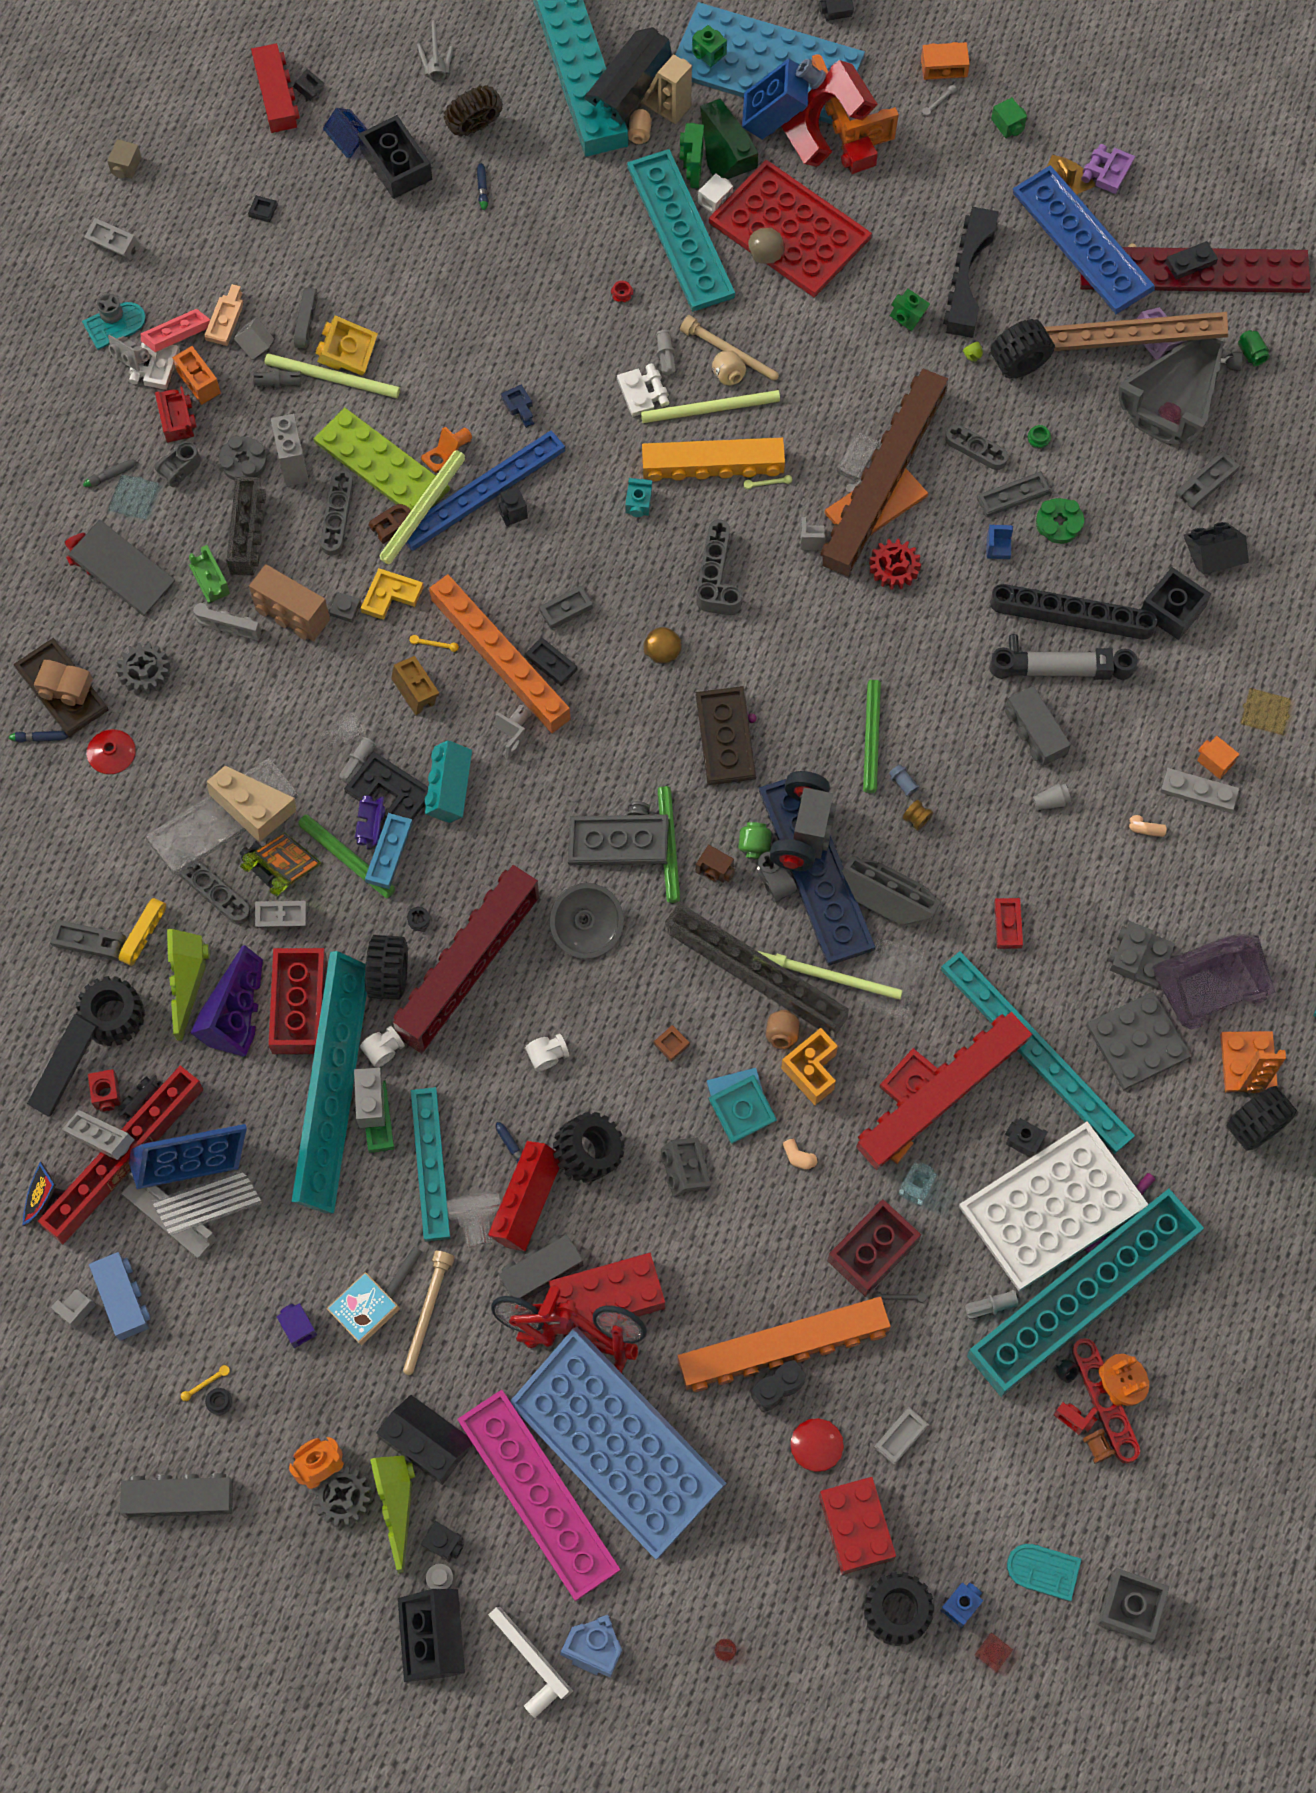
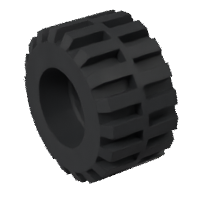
M1028 319L1012 325L1001 333L993 342L990 351L1006 378L1013 379L1028 375L1040 368L1053 354L1055 344L1041 321L1038 319Z
M372 936L368 945L365 967V988L369 998L400 1000L403 996L408 968V945L405 937Z
M109 976L103 977L104 981H99L97 978L93 980L94 985L90 986L87 984L84 987L85 993L80 992L78 997L81 1002H76V1009L78 1010L76 1014L99 1026L93 1037L96 1043L102 1044V1041H104L106 1046H112V1041H115L117 1045L123 1044L122 1039L126 1038L127 1041H130L132 1039L130 1034L134 1032L137 1035L140 1031L138 1024L143 1025L144 1019L142 1015H145L143 1003L135 988L131 987L130 983L126 980L122 982L119 977L115 976L113 980ZM120 1001L124 1003L123 1010L117 1018L111 1021L97 1019L99 1008L106 1002Z
M1277 1086L1262 1091L1242 1106L1228 1120L1226 1127L1243 1148L1249 1151L1256 1149L1292 1121L1297 1110Z
M585 1112L559 1128L560 1131L554 1137L557 1141L553 1143V1148L556 1149L553 1155L560 1162L557 1164L558 1167L565 1169L564 1174L567 1177L572 1175L573 1180L577 1182L580 1180L583 1183L593 1182L614 1171L620 1165V1158L624 1156V1151L621 1148L625 1144L620 1139L622 1136L621 1131H617L615 1128L617 1126L614 1121L610 1123L609 1117L606 1115L600 1117L598 1112L592 1114ZM582 1136L593 1144L595 1158L588 1155L584 1150Z
M891 1572L890 1575H884L877 1582L875 1581L867 1593L864 1601V1619L867 1620V1627L874 1632V1636L877 1639L881 1638L886 1644L893 1643L895 1646H901L902 1644L908 1645L913 1643V1641L922 1637L933 1620V1596L928 1592V1586L925 1583L919 1582L920 1578L915 1575L911 1577L906 1572H902V1574ZM892 1593H902L912 1600L915 1614L909 1623L898 1625L886 1618L883 1613V1602L887 1596Z

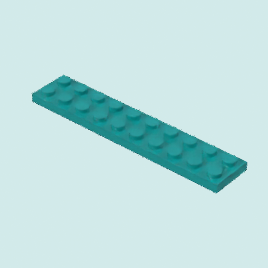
M339 951L330 952L291 1201L330 1214H334L355 1078L354 1069H356L367 998L365 988L366 964Z

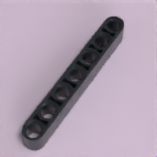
M999 584L994 587L990 600L991 608L998 613L1141 640L1149 639L1153 635L1157 624L1156 615L1148 610L1008 584ZM998 597H1003L1006 601H1001ZM1026 601L1030 605H1023L1021 602ZM1044 606H1051V607H1053L1054 609H1053V610H1049V609H1046ZM1069 610H1074L1078 614H1071ZM1092 615H1099L1101 618L1097 619ZM1116 619H1122L1125 623H1120ZM1144 623L1147 624L1149 627L1145 628L1142 627L1140 624Z

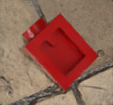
M1062 1402L1053 1415L1080 1435L1083 1429L1089 1432L1098 1420L1094 1417L1098 1409L1093 1407L1084 1418L1077 1407L1070 1403L1067 1405Z

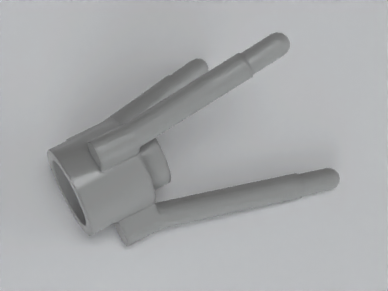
M432 20L433 57L429 63L427 62L422 45L419 43L417 47L425 68V76H429L431 80H443L446 78V75L450 74L449 67L453 46L449 47L446 62L441 57H438L436 21Z

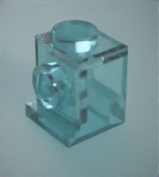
M914 1162L899 1189L898 1195L921 1207L936 1180L937 1174L934 1173L930 1166L924 1163L919 1165ZM915 1181H921L923 1187L919 1188L913 1183Z

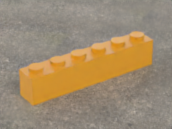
M783 438L642 444L643 479L655 482L660 481L662 478L683 480L686 477L707 479L709 476H719L721 478H730L733 475L754 477L756 474L777 476L780 473H784L785 468Z

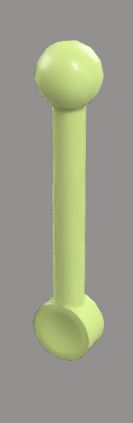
M786 475L784 478L757 482L746 480L744 488L751 489L755 486L777 483L790 484L793 479L790 475Z

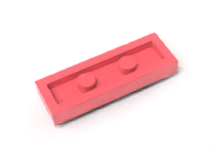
M194 309L141 333V342L154 352H157L206 330L211 319L199 310Z

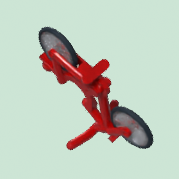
M556 1285L550 1287L542 1304H530L523 1299L512 1296H501L493 1300L491 1304L493 1315L503 1325L519 1331L516 1337L517 1342H524L528 1348H534L538 1344L551 1347L557 1334L568 1335L574 1329L573 1323H575L584 1330L581 1332L601 1353L613 1355L615 1358L614 1366L621 1373L627 1359L635 1360L638 1356L637 1344L631 1343L640 1342L647 1335L646 1325L637 1315L617 1306L597 1308L593 1313V1324L578 1313L574 1301L566 1300V1302L557 1303L561 1291ZM547 1322H560V1324L549 1325Z

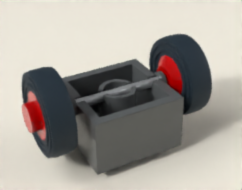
M796 771L790 773L786 778L785 792L790 797L801 801L793 840L781 839L772 844L770 859L779 867L793 871L809 870L813 867L815 858L821 859L822 850H828L837 803H832L834 793L829 792L830 783L823 776L808 771Z

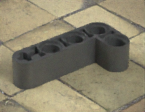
M721 519L711 522L708 528L696 601L698 608L702 611L735 615L741 609L742 593L737 587L721 584L730 540V526ZM718 533H721L720 541L716 540ZM711 554H719L720 556L712 557ZM712 574L716 577L708 578L707 575ZM705 595H708V596H711L712 598H711V599H704V598H702V597L705 596ZM733 599L736 602L728 603L726 600Z

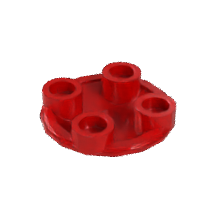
M820 1418L808 1419L799 1424L793 1432L790 1442L791 1452L796 1463L804 1469L814 1472L833 1468L840 1460L844 1449L843 1437L838 1428L830 1421Z

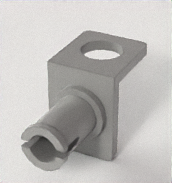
M519 705L510 718L505 717L501 713H497L495 716V727L512 737L505 750V758L508 760L524 741L525 728L522 725L532 715L527 707L522 711L524 705Z

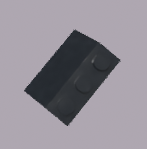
M412 1395L390 1413L376 1432L380 1440L402 1456H405L407 1460L441 1485L445 1483L473 1445L466 1434Z
M430 1589L398 1598L404 1682L464 1674L465 1666L458 1589Z

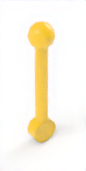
M417 635L410 637V643L413 645L419 643L448 648L452 652H456L459 649V645L455 642L447 644L419 639Z
M226 1365L221 1366L219 1372L190 1391L182 1392L181 1399L189 1401L191 1396L219 1377L227 1376L230 1373L229 1367Z

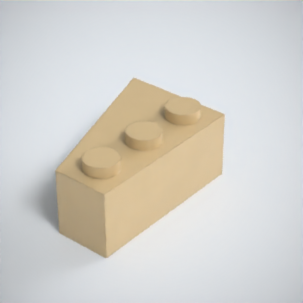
M673 54L657 72L650 88L640 103L676 124L691 107L692 65L687 60Z
M224 766L207 780L209 795L259 842L296 812L294 797L227 766Z

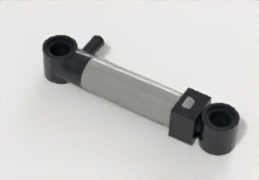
M1011 634L1009 635V648L1002 647L993 652L989 669L993 676L1000 679L1009 676L1094 677V680H1111L1113 675L1117 679L1126 680L1133 675L1138 659L1137 655L1130 649H1120L1114 654V657L1113 648H1096L1095 652H1019L1018 635ZM1003 661V662L1007 663V665H1006V666H1002V665L998 664L997 662ZM1119 663H1126L1128 667H1123Z

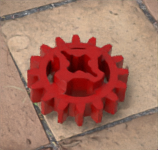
M887 539L885 546L879 543L878 550L873 549L872 557L869 559V565H871L869 572L874 574V581L882 580V587L890 584L891 590H893L894 585H898L900 589H903L904 583L909 586L912 585V578H918V571L921 568V563H919L920 555H915L916 548L912 547L909 549L908 541L903 545L900 544V539H897L895 543Z

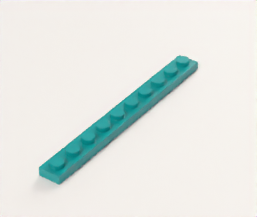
M961 951L941 966V971L990 1023L1001 1014L1006 1017L1010 1012L1032 1033V1036L1017 1051L1084 1122L1088 1121L1099 1138L1114 1154L1134 1139L1135 1135Z

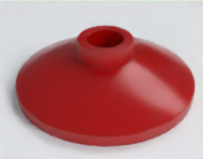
M116 729L98 733L92 738L87 747L89 764L96 771L103 774L122 772L133 762L136 753L132 738L127 733ZM108 746H114L113 750L106 751V748Z

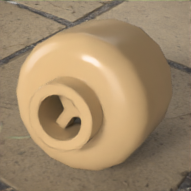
M722 351L715 356L712 370L722 384L730 386L742 380L746 373V366L734 351Z

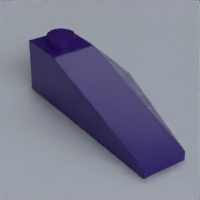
M246 945L241 947L199 1012L191 1031L193 1036L208 1047L239 1056L247 1055L255 1036L256 1026L251 1025L252 1012H257L258 1004L254 1003L253 998L254 990L260 988L263 959Z

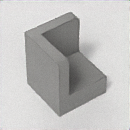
M257 317L242 327L234 337L235 341L251 359L256 358L267 350L274 340L273 336Z
M801 517L800 550H822L825 544L824 525H806V517Z
M75 1289L64 1303L57 1300L51 1306V1309L75 1329L96 1304L78 1289Z

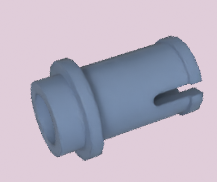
M900 764L890 771V779L892 781L895 780L908 797L916 792L919 786L906 772L907 768L902 767Z

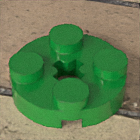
M1055 498L1044 501L1036 517V527L1039 533L1043 534L1049 541L1058 544L1074 540L1081 533L1084 525L1083 512L1075 500ZM1060 516L1066 521L1063 522V525H1059L1053 519H1057Z

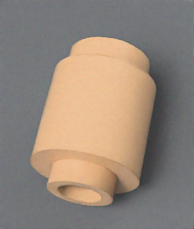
M637 109L630 116L628 139L635 144H643L650 139L652 119L649 112Z

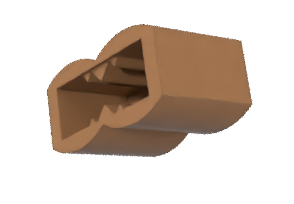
M44 660L34 687L38 695L44 699H61L63 703L70 706L75 704L83 705L93 678L90 672L85 669L66 666L51 660Z

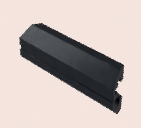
M653 27L635 31L584 98L595 107L600 100L604 102V107H611L613 109L611 118L620 125L624 123L650 88L657 72L672 57L669 38L664 35L662 36Z

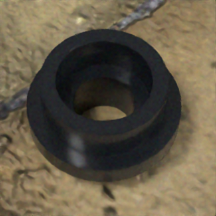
M215 1388L206 1396V1407L214 1415L225 1414L232 1406V1396L224 1388ZM218 1397L224 1399V1403L221 1406H215L214 1404L215 1399Z

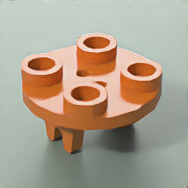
M1115 1354L1107 1359L1103 1366L1099 1368V1376L1102 1379L1103 1387L1113 1404L1117 1406H1133L1146 1398L1149 1392L1148 1375L1135 1356Z

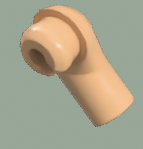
M1134 815L1130 818L1129 827L1132 832L1164 837L1166 834V826L1164 824L1143 822V817L1140 815Z
M795 1139L783 1142L788 1159L793 1166L811 1169L817 1165L816 1155L799 1151Z

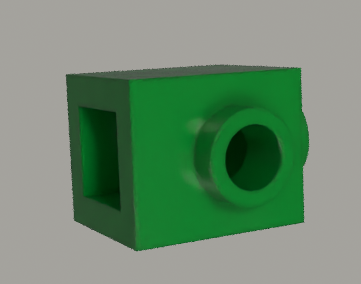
M1012 97L993 107L991 120L1005 138L1012 135L1018 136L1023 132L1027 114Z

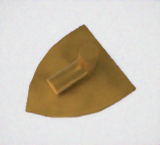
M1051 156L1047 167L1051 165L1076 195L1096 187L1092 178L1088 183L1081 180L1083 168L1077 163L1064 157Z

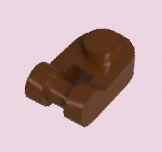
M403 504L394 505L373 518L368 526L373 532H377L378 539L384 544L391 540L411 510ZM389 522L390 526L385 529L383 525Z

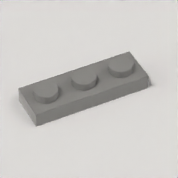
M1167 768L1160 792L1232 813L1239 788Z

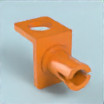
M447 427L442 428L438 446L423 454L421 460L435 473L439 472L455 450L472 441L471 432L467 428H462L453 434ZM432 456H439L443 459V462L435 464L430 458Z

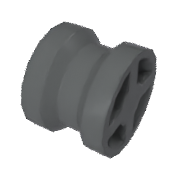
M104 294L99 297L97 308L101 319L106 323L119 321L123 316L119 298L114 294Z

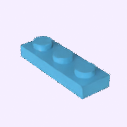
M388 813L365 877L366 883L390 889L413 824L412 819Z

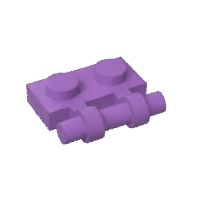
M1100 144L1093 151L1090 163L1084 167L1081 180L1088 183L1091 178H1098L1095 186L1116 194L1131 168L1135 156L1117 148H1114L1110 154L1106 152L1107 147ZM1101 163L1105 164L1104 168H1101L1098 165Z

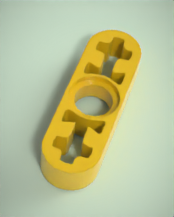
M152 898L123 945L119 954V961L130 966L135 964L147 943V936L149 933H153L166 910V903L156 898Z

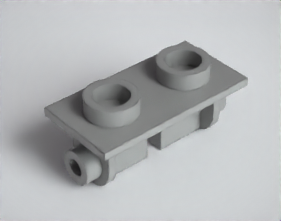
M108 335L111 355L136 371H140L139 364L149 359L148 350L137 346L125 336L116 339Z

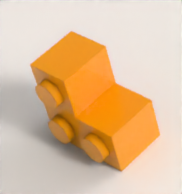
M822 1028L783 1058L781 1066L786 1075L814 1105H817L834 1091L836 1080L823 1066L836 1056L838 1046Z

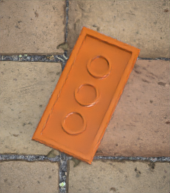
M907 469L904 470L871 535L928 496V492ZM852 492L825 509L824 513L834 525L841 522V513L845 505H850Z

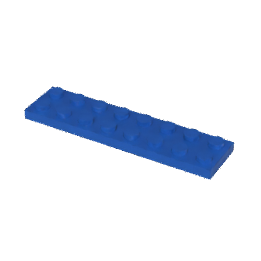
M1051 165L1013 188L1015 197L1115 314L1120 313L1155 291V286Z

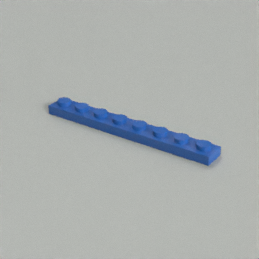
M550 430L431 508L407 540L406 545L411 551L419 548L498 496L501 492H504L565 452V446Z

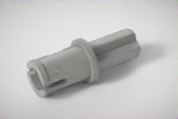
M661 330L656 333L658 343L657 356L660 358L662 373L669 376L675 373L673 357L675 349L672 348L671 332Z
M363 737L355 752L348 756L349 761L339 774V778L342 781L349 783L376 747L372 740Z
M1014 1290L995 1296L989 1294L985 1299L967 1303L965 1305V1312L969 1319L991 1313L996 1315L998 1311L1014 1306L1017 1307L1018 1299Z

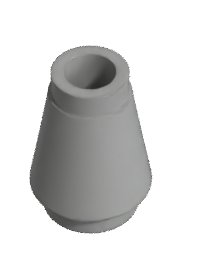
M1058 783L1033 796V801L1038 811L1041 809L1066 807L1067 803H1071V798L1066 784L1059 785Z

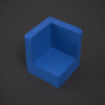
M989 524L986 558H1011L1012 525Z

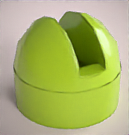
M974 342L963 349L966 358L972 362H976L983 356L980 342Z

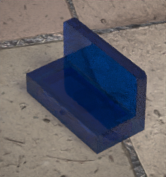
M335 108L324 125L323 130L346 158H351L359 147L358 134L367 130V128L351 109Z

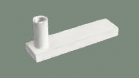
M496 1607L488 1614L547 1682L524 1705L534 1718L558 1696L560 1699H565L573 1692L570 1686L501 1607Z

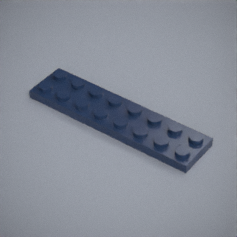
M786 779L759 787L760 796L777 839L793 840L801 801L790 797L785 792ZM831 835L828 850H822L821 859L815 858L811 869L805 871L790 870L827 966L875 951L874 942L858 902H856L842 872L844 867Z

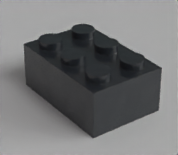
M398 115L358 134L360 151L393 199L433 180L431 163Z

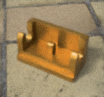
M413 656L394 664L391 679L414 714H420L426 704L430 707L434 706L436 698L439 696V691L417 658Z

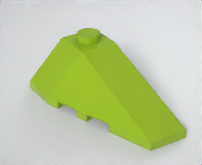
M167 929L168 962H170L171 970L174 972V975L169 977L172 995L176 996V999L171 1001L173 1034L177 1041H182L206 968L205 959H210L209 944H205L201 935Z
M405 1456L372 1458L370 1461L380 1500L383 1502L382 1512L386 1526L389 1529L388 1537L396 1570L400 1574L404 1572L412 1495L411 1479L416 1478L412 1462L407 1463Z

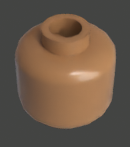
M780 1010L769 1016L765 1034L766 1039L773 1047L787 1049L797 1042L800 1029V1021L797 1016L788 1010Z

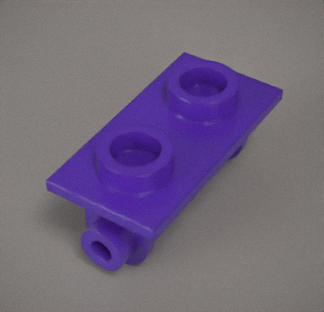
M363 796V799L359 802L358 818L366 819V822H357L355 840H357L358 845H367V849L377 845L382 832L380 822L385 813V806H383L384 797L372 801L373 798L371 796Z

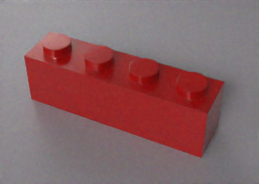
M277 43L251 48L271 133L297 128L296 119H300L297 105H292V101H295L293 87L288 88L287 83H291L288 69H283V66L287 65L284 51L279 52Z
M526 1142L488 1233L489 1237L506 1248L526 1251L558 1173L559 1167L557 1164L560 1162L553 1155L556 1151L545 1143Z

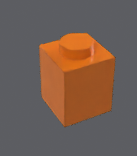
M1216 736L1211 742L1206 740L1198 750L1200 755L1197 761L1221 779L1236 763L1239 753Z

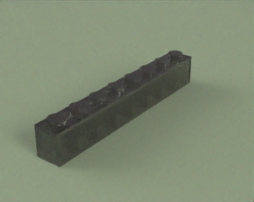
M680 902L665 921V933L817 1029L822 1028L833 1039L846 1022L849 1013L847 1007Z

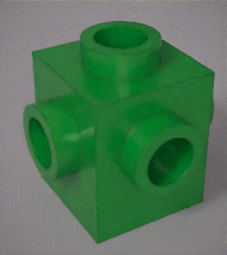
M707 25L693 35L692 52L697 59L703 60L712 67L727 55V40L718 30H714L711 26Z
M907 288L902 296L898 293L893 300L891 306L894 309L889 316L910 331H913L930 303Z

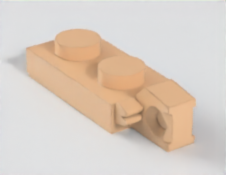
M232 284L228 295L219 297L205 333L206 341L228 346L243 308L241 286Z

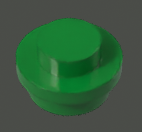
M1037 425L1029 430L1027 439L1033 447L1044 448L1051 441V433L1047 427Z

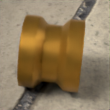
M916 800L906 810L902 818L906 822L910 821L913 827L919 831L931 819L933 811L925 809L922 802Z

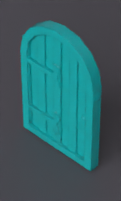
M133 302L121 303L123 316L115 323L104 322L100 317V313L82 321L97 350L110 345L108 335L117 339L122 336L128 337L142 329L146 316L140 305Z
M1022 1544L1011 1551L1007 1559V1570L1011 1579L1025 1589H1031L1071 1602L1081 1558L1035 1544Z

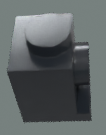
M518 486L500 493L501 502L498 503L497 508L506 527L528 519L527 505Z
M1020 1118L1017 1124L1011 1122L1005 1133L1009 1137L1006 1145L1031 1158L1038 1152L1048 1131L1041 1130ZM1021 1132H1025L1026 1134L1030 1135V1137L1023 1138L1021 1136Z

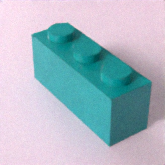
M449 740L434 747L431 755L432 767L428 776V793L425 797L426 815L448 823L463 818L472 749Z

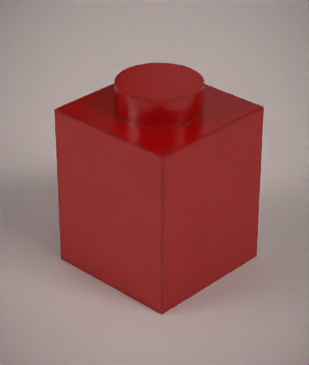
M869 136L844 144L841 161L844 168H849L851 174H855L876 166L878 153Z

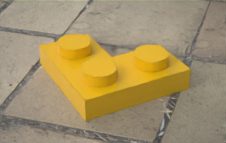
M378 568L361 606V613L384 620L392 600L415 607L424 588L423 582Z

